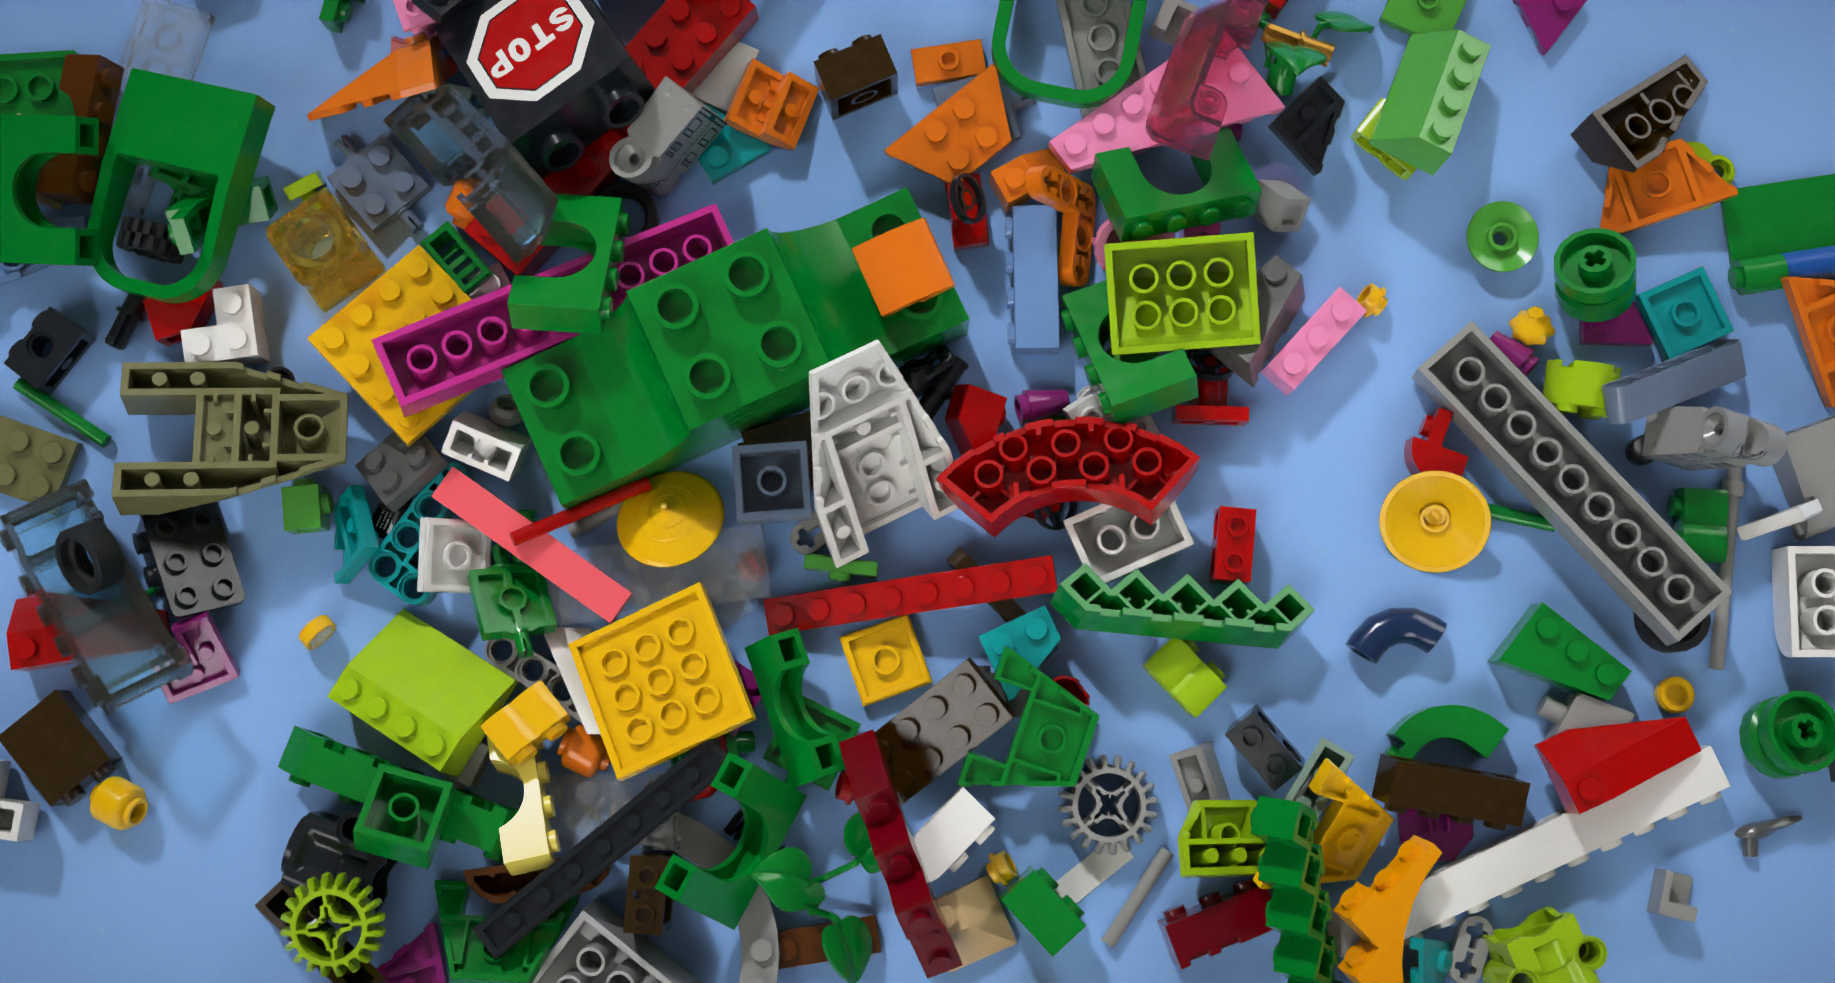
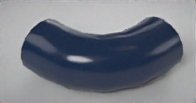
M1389 608L1368 617L1352 633L1345 645L1360 657L1374 664H1377L1388 648L1397 644H1410L1418 647L1425 653H1429L1443 635L1447 623L1434 615L1416 608Z

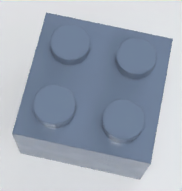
M807 441L732 446L736 518L740 525L813 519Z

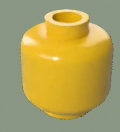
M112 776L98 783L90 794V812L92 817L119 831L138 825L148 811L145 790L120 776Z

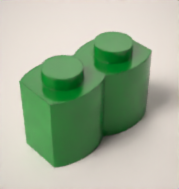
M1686 487L1675 489L1674 495H1671L1668 500V514L1673 518V530L1706 564L1725 563L1728 548L1726 525L1729 499L1727 490Z

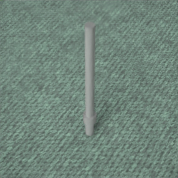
M1743 467L1727 468L1726 480L1722 481L1721 490H1727L1729 499L1726 525L1728 548L1725 563L1718 564L1717 576L1730 589H1732L1740 498L1744 497L1745 482H1741ZM1731 595L1714 609L1709 669L1724 670Z

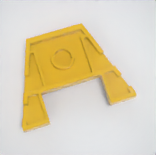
M1325 758L1308 786L1316 795L1333 799L1331 804L1325 809L1324 816L1319 822L1318 827L1313 832L1314 844L1322 846L1325 873L1320 876V883L1357 880L1394 818L1331 760ZM1257 871L1252 880L1259 888H1272L1258 880L1259 872Z

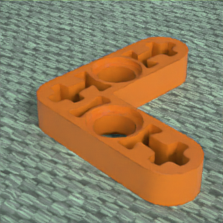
M1052 165L1032 166L1027 171L1025 178L1029 196L1063 213L1058 256V279L1064 287H1083L1088 282L1090 275L1092 238L1094 235L1097 204L1095 191L1090 184Z

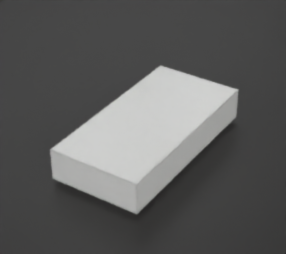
M1815 499L1756 519L1738 527L1737 531L1741 540L1744 539L1745 541L1805 521L1820 514L1823 510L1819 500Z

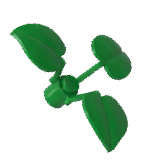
M1241 3L1217 5L1207 9L1205 14L1213 13L1237 24L1257 25L1263 31L1269 23L1267 21L1271 20V15L1264 10ZM1322 11L1315 14V19L1319 23L1311 37L1317 39L1321 31L1328 28L1340 32L1367 31L1371 34L1375 27L1346 13ZM1279 41L1264 42L1266 57L1264 67L1269 68L1266 83L1277 95H1292L1296 77L1308 68L1326 62L1327 56L1307 46H1294Z
M860 812L850 817L844 829L845 846L848 852L855 857L851 862L819 877L809 879L812 872V864L809 857L802 850L789 847L777 850L766 856L749 874L762 887L771 902L780 910L789 913L808 910L810 916L817 915L833 922V924L826 926L822 932V947L833 969L848 983H857L869 962L872 952L871 933L865 922L859 917L850 915L841 920L837 914L819 909V906L825 898L823 882L857 867L860 862L868 873L873 874L881 871L874 857L868 831Z

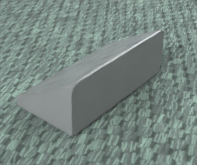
M1211 742L1169 755L1188 811L1195 800H1231Z

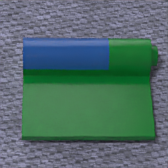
M1835 174L1737 188L1738 195L1736 197L1720 202L1730 262L1728 283L1731 289H1735L1739 295L1784 289L1780 280L1783 277L1835 280Z

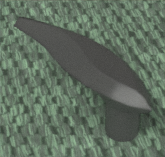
M1786 816L1741 826L1734 834L1737 838H1742L1743 856H1758V838L1766 837L1776 830L1789 827L1803 819L1802 816Z

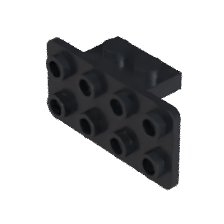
M215 502L159 515H139L140 522L132 538L136 553L138 555L143 554L146 567H143L145 583L148 588L154 589L157 599L166 598L173 618L182 619L205 611L211 612L243 603L245 592Z

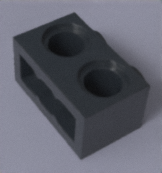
M1257 704L1229 726L1225 736L1274 792L1303 769L1304 757Z

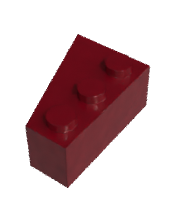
M1249 878L1233 884V892L1220 896L1219 892L1215 891L1199 897V905L1185 909L1184 904L1165 910L1163 912L1165 918L1157 920L1172 962L1182 970L1191 966V960L1209 954V957L1221 953L1222 948L1238 942L1244 943L1273 930L1265 926L1267 921L1265 916L1266 905L1271 899L1268 889L1259 888L1252 880L1253 878Z

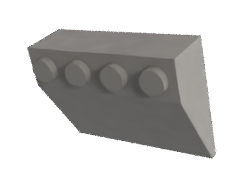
M597 897L582 910L550 952L533 983L702 982L643 934L623 933L624 919Z

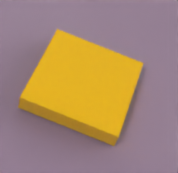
M909 614L839 637L863 707L932 683Z

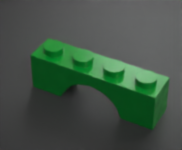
M798 628L767 636L744 647L793 788L845 770L835 733L827 732L820 728L812 720L804 704L802 679L810 661Z

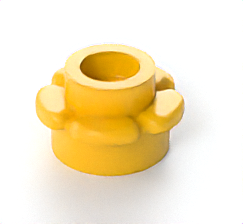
M1371 283L1361 291L1356 301L1367 310L1363 317H1369L1371 314L1377 316L1384 310L1388 303V298L1385 297V287L1378 288Z
M1005 850L997 854L993 852L989 854L991 862L986 864L989 876L994 883L1001 882L1003 885L1008 886L1011 880L1018 876V871L1012 858Z

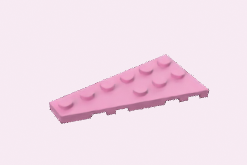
M1219 24L1050 140L1048 148L1065 170L1072 174L1093 168L1095 153L1129 147L1134 156L1144 153L1150 148L1161 145L1165 147L1195 138L1196 133L1216 130L1236 123L1244 124L1253 121L1254 118L1267 114H1278L1283 112L1285 106Z

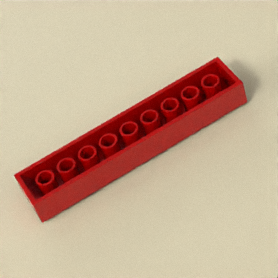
M666 0L626 47L655 89H657L664 77L667 76L692 94L731 49L759 20L757 9L749 0ZM630 125L623 128H612L584 148L582 157L575 165L564 171L551 172L542 180L523 162L467 225L464 231L512 274L523 276L535 275L560 246L532 244L528 215L534 192L596 196L606 186L615 184L621 176L615 174L610 167V151L617 142L627 138L629 135L627 129Z

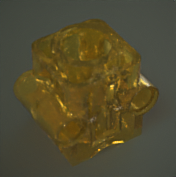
M324 187L299 204L297 208L289 211L265 228L269 242L294 278L308 290L314 301L325 313L353 295L352 292L357 289L360 290L386 272L383 262L362 235L350 215L338 203L327 187ZM333 236V244L330 250L324 256L312 259L315 245L321 239Z

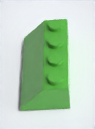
M1461 30L1411 34L1369 144L1433 176L1453 152L1491 45Z

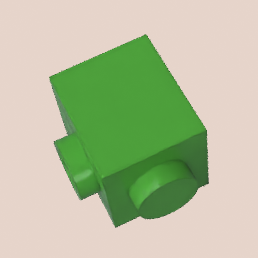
M297 479L292 481L293 486L281 487L284 531L292 534L330 531L329 514H333L334 502L331 492H327L326 487L315 484V479Z

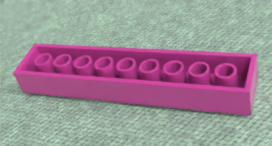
M716 203L622 240L624 241L625 252L623 263H617L616 269L619 271L617 291H611L610 295L613 298V311L625 300L626 291L734 243ZM588 253L533 276L557 278L573 275L588 266L593 256ZM510 284L374 338L372 342L405 418L504 378L501 370L570 340L581 333L512 329L507 305L512 286Z

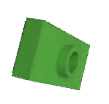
M807 553V555L805 554L803 567L809 571L829 573L830 580L850 582L851 576L877 579L879 566L875 561L855 559L836 568L831 556Z

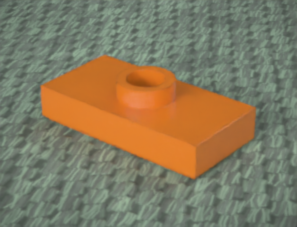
M981 39L911 49L916 87L959 81L979 75L986 69Z

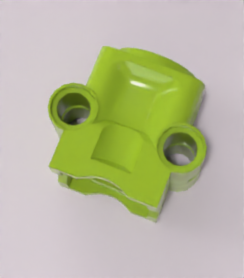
M1545 906L1530 913L1522 923L1515 927L1497 928L1493 930V935L1484 934L1481 936L1485 939L1491 958L1485 963L1481 976L1484 983H1600L1595 970L1604 965L1608 952L1602 940L1582 933L1573 913L1565 912L1560 914L1554 908Z

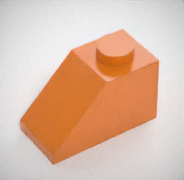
M1049 148L1021 155L990 172L989 184L1006 213L1012 210V206H1020L1033 199L1027 192L1025 182L1026 174L1030 167L1052 165L1064 171L1061 163Z

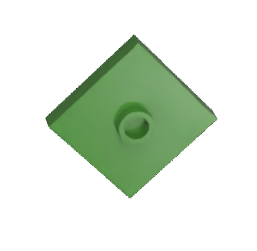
M1388 0L1379 18V22L1408 35L1453 30L1466 0Z

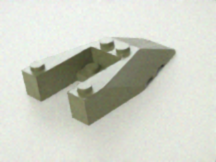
M122 362L120 397L128 415L195 414L192 462L114 463L112 499L120 515H159L208 504L346 463L349 402L347 393L303 381L302 384L281 377V374L271 371L263 373L249 369L239 362Z

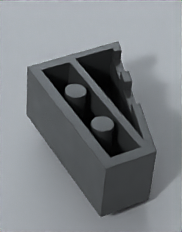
M1277 255L1256 272L1261 344L1204 348L1253 388L1259 379L1258 374L1266 360L1269 361L1274 354L1276 343L1282 333H1286L1305 301L1302 274Z

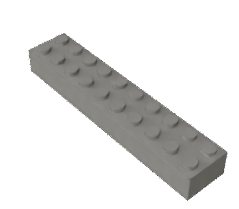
M1473 321L1467 324L1423 363L1411 377L1439 408L1453 412L1451 420L1666 646L1679 642L1733 593Z

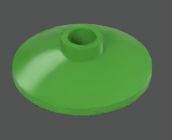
M1497 201L1483 206L1472 216L1466 231V241L1471 255L1481 266L1495 272H1511L1523 267L1532 259L1538 247L1539 232L1535 220L1523 207L1512 202ZM1495 234H1500L1504 237V245H1497L1494 242L1493 237Z

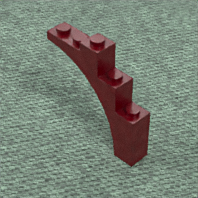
M872 729L838 742L853 799L866 825L874 857L888 886L895 915L907 940H910L927 979L962 966L959 952L949 932L918 854L890 774L885 754L874 730Z

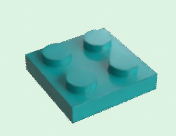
M1703 266L1640 293L1635 297V301L1664 361L1735 331Z

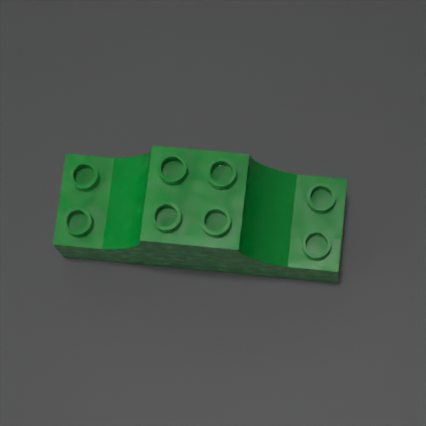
M906 187L840 218L820 225L781 233L772 232L765 228L626 291L625 300L613 311L611 320H605L602 335L581 333L570 340L501 370L561 506L568 509L642 477L650 478L657 474L671 471L741 439V432L785 419L809 408V371L877 339L896 367H899L909 360L916 359L933 351L939 345H947L967 336L970 319L955 287L924 302L918 301L888 317H882L852 251V248L876 236L922 218L908 188Z

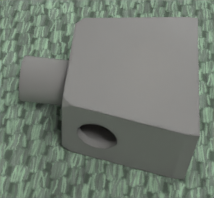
M1569 693L1563 703L1549 695H1545L1536 709V714L1552 722L1545 735V739L1566 729L1631 723L1635 716L1630 711L1581 693Z

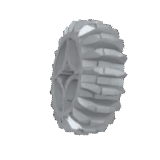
M1100 755V767H1096L1092 758H1088L1085 760L1089 771L1085 773L1081 768L1080 778L1077 780L1076 786H1071L1073 787L1071 793L1066 791L1059 792V797L1069 799V805L1058 806V811L1062 813L1070 812L1071 817L1061 822L1062 826L1068 827L1075 824L1076 828L1071 831L1069 837L1074 840L1083 834L1085 837L1081 841L1080 846L1084 849L1089 847L1092 840L1096 841L1094 846L1096 854H1101L1104 844H1108L1109 854L1116 855V843L1119 842L1123 850L1128 852L1131 850L1128 838L1132 837L1138 844L1143 842L1142 837L1137 833L1139 828L1149 833L1152 831V827L1144 823L1145 816L1152 819L1157 818L1158 814L1156 812L1147 810V804H1157L1158 798H1146L1145 792L1151 791L1155 786L1151 782L1141 785L1140 781L1147 775L1145 770L1137 772L1135 776L1131 774L1135 768V762L1129 761L1125 768L1122 769L1120 768L1122 757L1118 755L1114 757L1112 766H1108L1106 755ZM1112 773L1121 776L1126 781L1112 791H1105L1092 778L1101 774ZM1085 786L1091 794L1094 804L1087 816L1081 820L1078 811V799L1081 790ZM1096 790L1100 795H1106L1107 798H1110L1111 795L1118 796L1113 806L1120 819L1115 814H1110L1109 811H1106L1105 815L1102 813L1096 815L1103 806ZM1134 790L1137 797V812L1131 823L1123 811V802L1129 796V793ZM1110 818L1123 831L1115 835L1104 836L1095 834L1089 829L1095 823L1097 824L1103 819Z

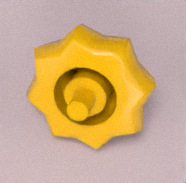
M1537 306L1531 307L1528 310H1520L1518 315L1509 322L1513 339L1522 341L1526 346L1534 344L1544 345L1555 334V329L1551 324V317L1545 315L1543 309Z

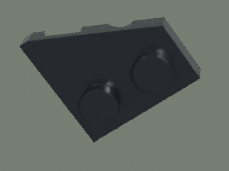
M1319 76L1267 127L1313 176H1316L1322 171V161L1327 146L1331 144L1335 133L1334 126L1336 120L1340 118L1345 101L1322 76Z

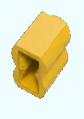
M540 680L523 691L510 704L493 714L480 727L509 765L512 766L517 762L519 765H523L537 754L538 750L536 747L546 739H549L551 742L562 736L567 731L568 726L566 724L571 719L550 690Z

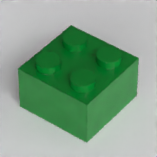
M379 763L353 830L355 850L429 869L453 804V783Z
M1029 866L998 897L1049 954L1054 957L1086 926L1080 920L1085 913L1068 895H1065L1062 899L1057 895L1054 890L1059 884L1045 869L1041 867L1035 871L1034 868Z

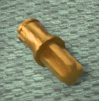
M1268 23L1265 26L1261 38L1266 43L1279 41L1294 46L1302 45L1316 49L1327 56L1326 62L1320 64L1324 67L1328 65L1335 47L1334 44L1306 35L1304 30L1296 33L1272 23Z

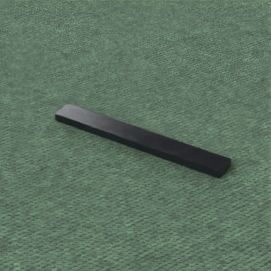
M709 739L699 744L472 930L495 959L499 958L710 786L727 754L715 739Z

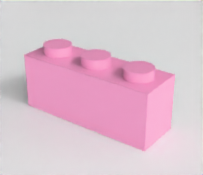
M1339 287L1268 363L1261 373L1288 396L1367 310L1344 289Z

